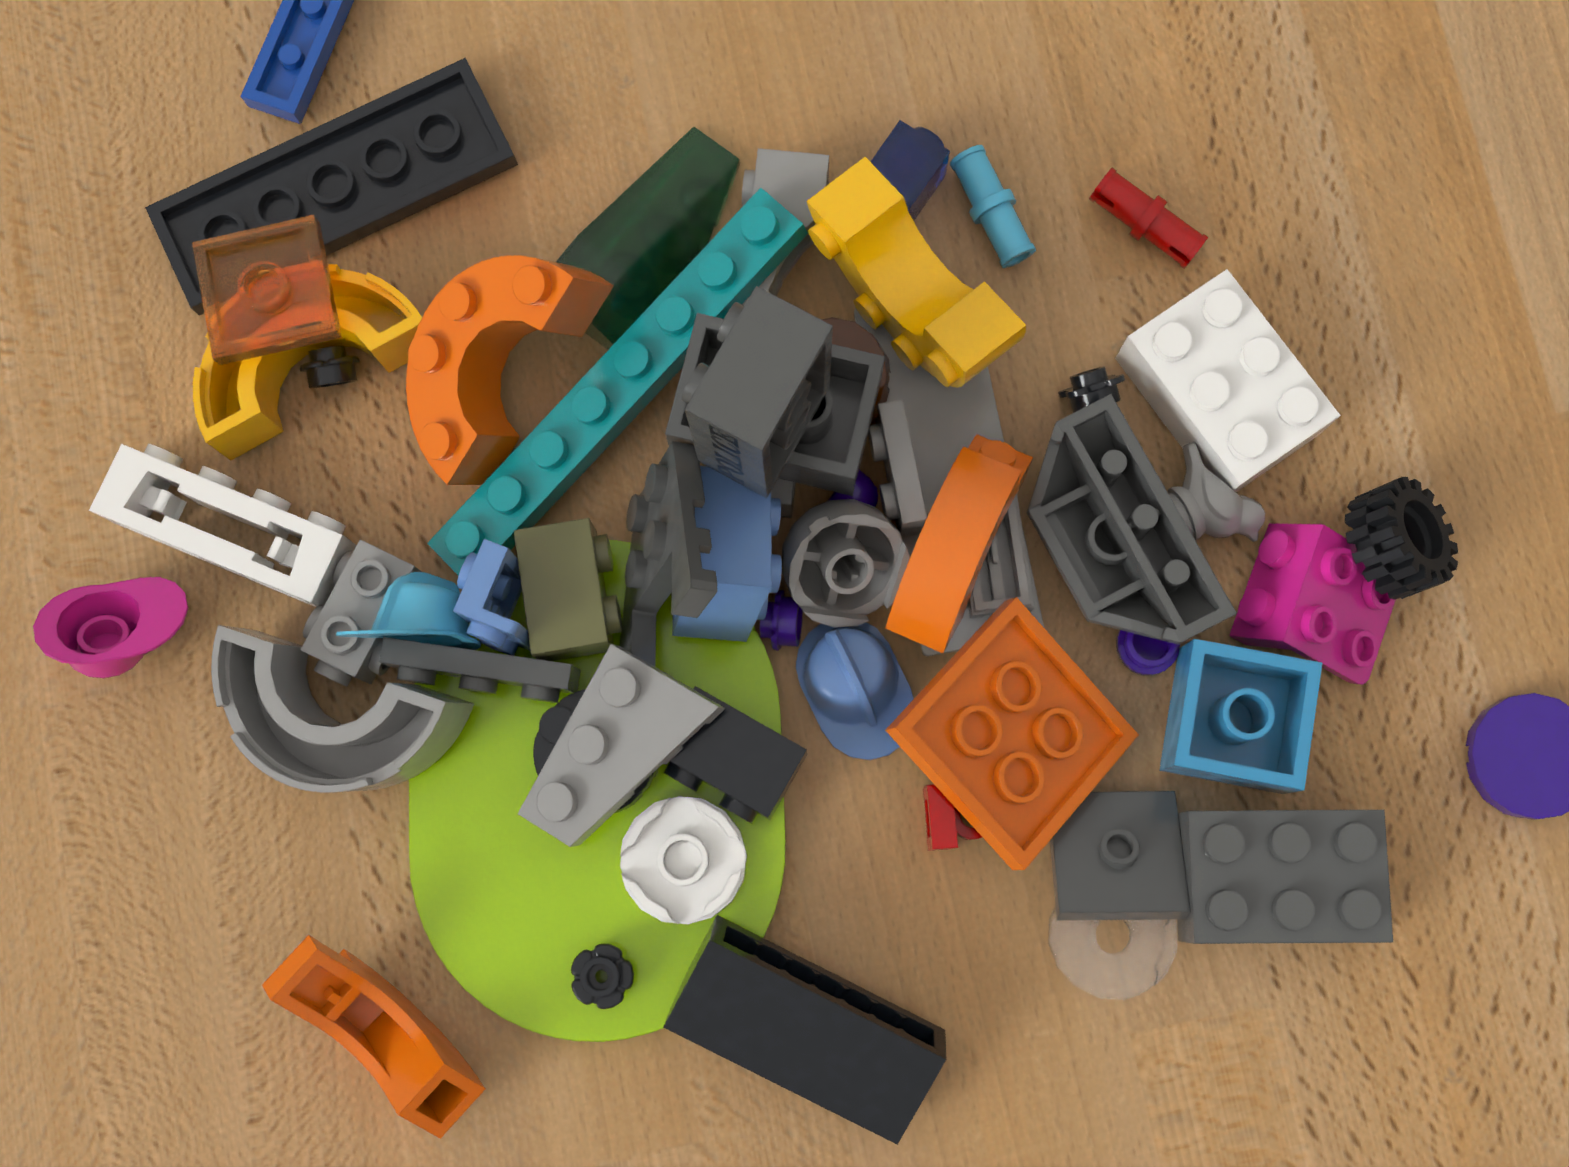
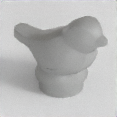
M1195 442L1184 445L1183 454L1186 474L1183 486L1171 487L1167 492L1194 539L1198 540L1204 533L1214 538H1227L1234 534H1240L1248 537L1252 542L1257 541L1258 531L1265 521V511L1262 505L1252 498L1238 494L1204 466Z

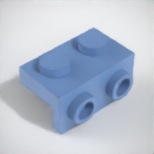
M484 539L478 554L471 552L461 567L457 587L462 589L453 612L469 623L466 633L480 639L479 642L511 656L515 655L518 646L531 651L528 630L520 623L510 619L522 592L518 558L509 548Z

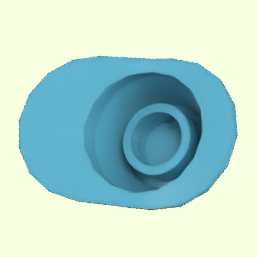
M409 572L398 577L388 587L371 630L336 632V636L386 637L477 650L481 647V643L477 639L470 637L466 633L469 623L453 612L460 596L457 585L452 581L425 572Z

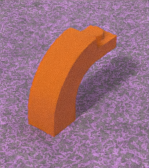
M976 434L968 448L963 446L934 501L917 539L896 593L885 629L940 653H944L964 616L972 590L992 541L1027 476L1033 457L1015 450L1005 442L990 440Z
M308 935L262 984L271 1001L321 1029L346 1048L375 1078L400 1117L440 1139L486 1089L454 1045L411 1001L380 974L345 949L338 954Z

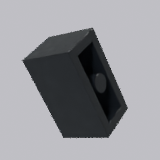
M695 686L694 690L726 709L710 724H704L682 745L683 749L669 761L664 773L696 792L702 781L724 793L719 805L751 824L758 813L771 820L805 760L807 749Z

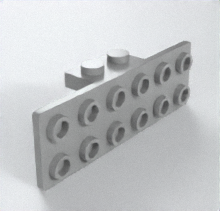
M855 308V322L874 335L889 358L891 373L889 372L888 388L890 390L885 403L878 404L877 417L875 418L876 424L870 425L868 437L873 461L883 460L888 483L879 485L883 513L889 520L896 521L897 529L911 556L934 501L963 446L968 448L976 434L990 440L1004 442L989 369L987 366L962 387H945L921 366L917 367L914 371L910 370L895 353L891 345L893 337L883 325L873 329L865 322ZM1004 516L997 531V539L1006 598H1013L1017 596ZM1024 536L1034 609L1030 613L1044 627ZM985 558L979 574L983 601L992 600ZM967 604L964 616L944 653L920 644L923 655L929 657L959 651L991 615L970 619Z

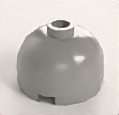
M855 499L829 500L810 508L792 525L782 546V573L793 600L811 620L831 627L858 626L870 621L867 614L876 611L883 604L886 609L893 605L910 555L896 526L877 508Z

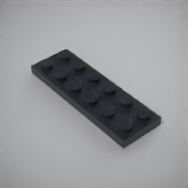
M463 58L145 207L190 308L200 316L233 300L243 290L262 278L288 268L308 265L517 166L518 163L466 58Z

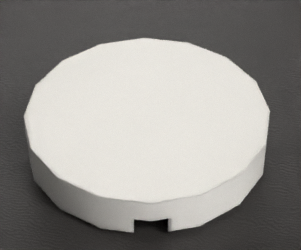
M678 796L654 802L634 818L622 840L620 853L621 875L626 891L641 910L662 922L691 924L714 917L733 901L745 878L747 852L741 831L724 810L702 798Z

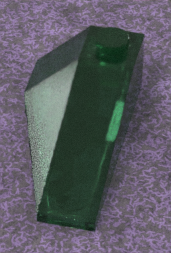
M696 127L691 128L577 235L556 261L557 263L591 271L614 285L585 332L607 350L611 348L708 244L714 227L718 225L739 169L740 159Z

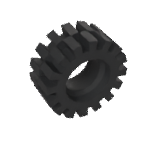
M1400 477L1356 496L1347 506L1351 512L1345 514V524L1353 529L1346 533L1347 543L1355 544L1357 552L1352 553L1355 563L1363 562L1366 568L1362 575L1367 582L1376 579L1375 590L1380 594L1388 593V597L1394 600L1406 598L1451 580L1454 576L1452 571L1457 570L1458 561L1452 557V555L1458 553L1457 543L1449 540V535L1454 534L1451 523L1445 524L1442 516L1446 514L1441 504L1434 506L1432 502L1435 495L1428 488L1422 491L1421 482L1416 479L1409 481L1408 477Z

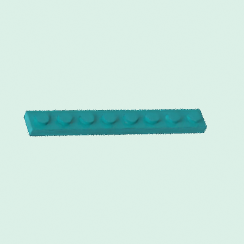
M760 188L427 544L458 576L466 557L471 552L478 554L484 539L512 550L516 545L514 530L533 527L683 368L697 313L724 319L735 302L743 304L752 294L755 287H759L806 237L808 231L804 224L765 190Z

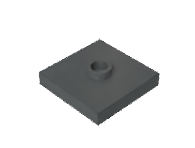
M1175 791L1091 792L1050 840L1057 921L1187 919L1190 913Z

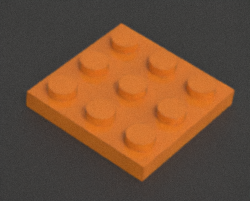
M1017 597L1004 601L885 729L1012 870H1025L1139 736Z

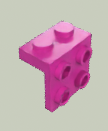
M1269 523L1259 546L1258 555L1244 595L1239 603L1238 612L1229 636L1248 646L1292 650L1308 660L1322 662L1323 669L1346 682L1362 685L1369 680L1396 600L1390 599L1388 593L1380 594L1375 590L1376 579L1367 582L1362 575L1366 568L1363 562L1356 564L1352 557V553L1357 552L1356 545L1347 543L1345 537L1326 525Z

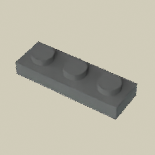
M383 637L379 659L380 663L398 669L397 680L435 685L437 674L459 677V689L488 694H496L498 683L522 687L521 698L550 703H558L560 692L570 694L577 692L581 672L574 665L386 637Z

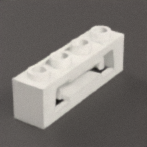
M121 444L89 511L119 526L314 607L325 605L335 586L333 574L338 562L346 552L354 551L357 546L342 535L346 527L344 524L315 511H311L307 520L288 513L291 506L290 502L257 488L253 497L233 490L237 483L236 480L211 468L202 466L198 475L179 468L183 461L181 457L155 445L148 444L143 453ZM170 485L177 487L178 492L204 507L275 535L276 537L267 553V557L283 566L292 568L290 576L274 570V563L253 551L178 521L187 502L167 491ZM153 511L164 515L162 522L149 518ZM289 534L301 539L299 546L286 541Z

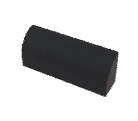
M719 915L715 917L698 949L663 1026L671 1032L897 1145L947 1060L945 1029Z

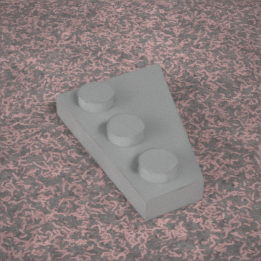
M610 644L521 806L518 815L569 847L580 846L635 794L634 790L662 764H667L683 749L682 745L704 724H710L726 708L624 648Z

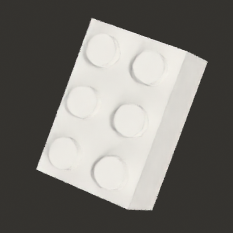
M1228 269L1127 336L1115 358L1180 446L1183 448L1184 445L1195 442L1204 466L1236 492L1319 436L1341 416Z

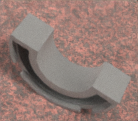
M222 625L217 627L212 651V685L216 706L224 708L229 724L234 731V734L230 737L244 756L258 769L273 779L294 788L320 793L382 789L407 781L428 769L445 754L460 735L474 706V703L421 685L387 682L377 703L356 721L341 724L326 715L311 695L306 675L308 654L300 650L302 645L253 629Z

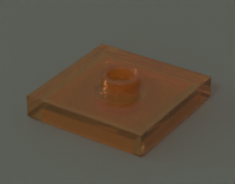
M314 215L192 242L212 358L219 365L342 338L321 226Z

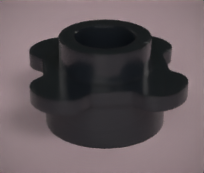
M1105 366L1087 370L1070 376L1072 387L1059 391L1058 394L1060 398L1067 397V399H1070L1073 413L1109 394H1112L1114 400L1118 402L1121 398L1117 384L1125 381L1124 374L1108 376Z

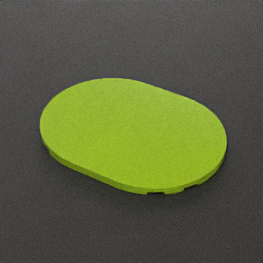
M609 540L613 559V571L603 573L606 595H617L621 618H623L626 591L625 570L630 554L631 542ZM521 592L510 619L520 623L528 630L523 593ZM671 592L656 614L655 667L692 689L695 686L782 735L779 692L775 675L765 646L755 627L753 626L746 642L672 636ZM621 632L612 634L614 645H620ZM483 644L477 649V651L508 655ZM519 646L514 655L536 659L531 655V651ZM606 652L553 662L572 664L581 670L578 691L587 688ZM439 674L436 675L435 685L415 683V685H421L474 703L463 730L452 746L428 769L409 779V864L415 905L423 928L435 952L451 975L483 1006L524 1029L553 1038L585 1042L629 1039L664 1028V1023L684 977L717 915L764 938L777 907L785 870L786 831L784 797L771 820L758 813L751 824L720 806L719 803L724 793L702 781L696 792L666 775L664 771L669 764L668 762L659 767L650 787L634 805L621 812L614 813L580 846L569 847L518 815L521 806L538 777L534 765L533 747L539 730V722L542 715L557 703L521 698V686L498 683L496 694L459 689V677ZM560 692L558 702L570 695V693ZM678 796L702 798L724 810L741 831L747 852L745 878L733 901L714 917L691 924L662 922L641 910L625 889L620 867L622 840L634 818L654 802ZM598 944H611L618 947L623 953L622 957L631 962L634 970L632 987L625 990L624 999L621 1003L609 1009H600L594 1003L590 1005L583 1004L576 998L571 987L574 981V975L571 973L574 959L581 951L586 949L592 951ZM599 970L596 973V980L598 982L604 983L607 980L608 975L604 970Z

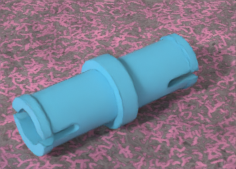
M976 145L955 156L950 161V166L956 172L972 205L969 214L975 224H982L1000 259L1002 268L1014 266L1036 252V248L1031 243L1013 207L1017 200L1011 189L1003 188L986 156L984 146Z

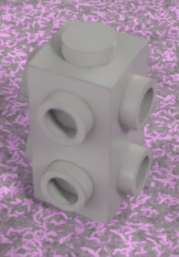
M359 540L354 551L346 552L335 568L333 574L335 586L325 605L317 606L310 614L304 626L303 637L306 640L300 650L319 659L314 671L348 687L352 677L372 684L377 674L383 675L390 667L379 662L383 638L336 636V632L371 630L388 587L400 576L409 572L422 571L414 565L362 540Z

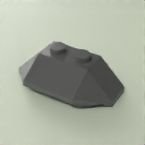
M1112 394L1057 421L1049 440L1027 515L1086 621L1180 644L1237 614Z

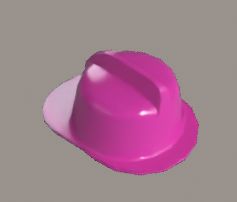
M161 577L136 578L104 585L73 588L52 598L39 611L33 625L35 642L46 656L61 663H69L74 670L88 677L105 679L119 676L131 670L145 654L155 650L175 635L184 624L188 611L187 597L185 592L175 582Z

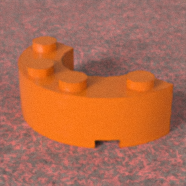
M507 255L490 258L468 267L450 280L434 297L426 309L408 349L406 394L409 417L420 450L435 473L447 485H482L506 460L520 438L519 434L507 420L501 401V374L510 351L525 335L536 330L583 337L614 285L591 271L534 257Z

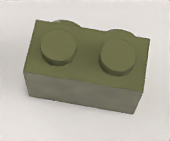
M590 518L514 530L531 655L539 660L557 661L607 652L610 644L614 645L612 634L623 632L617 595H606L603 573L613 571V559L608 535L597 536V530Z

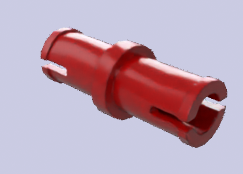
M1113 167L1107 172L1089 197L1090 201L1096 202L1132 229L1129 235L1138 241L1141 237H1144L1177 261L1184 269L1208 239V236L1202 235L1166 209L1167 201L1159 195L1155 199L1151 198L1118 174L1117 170Z

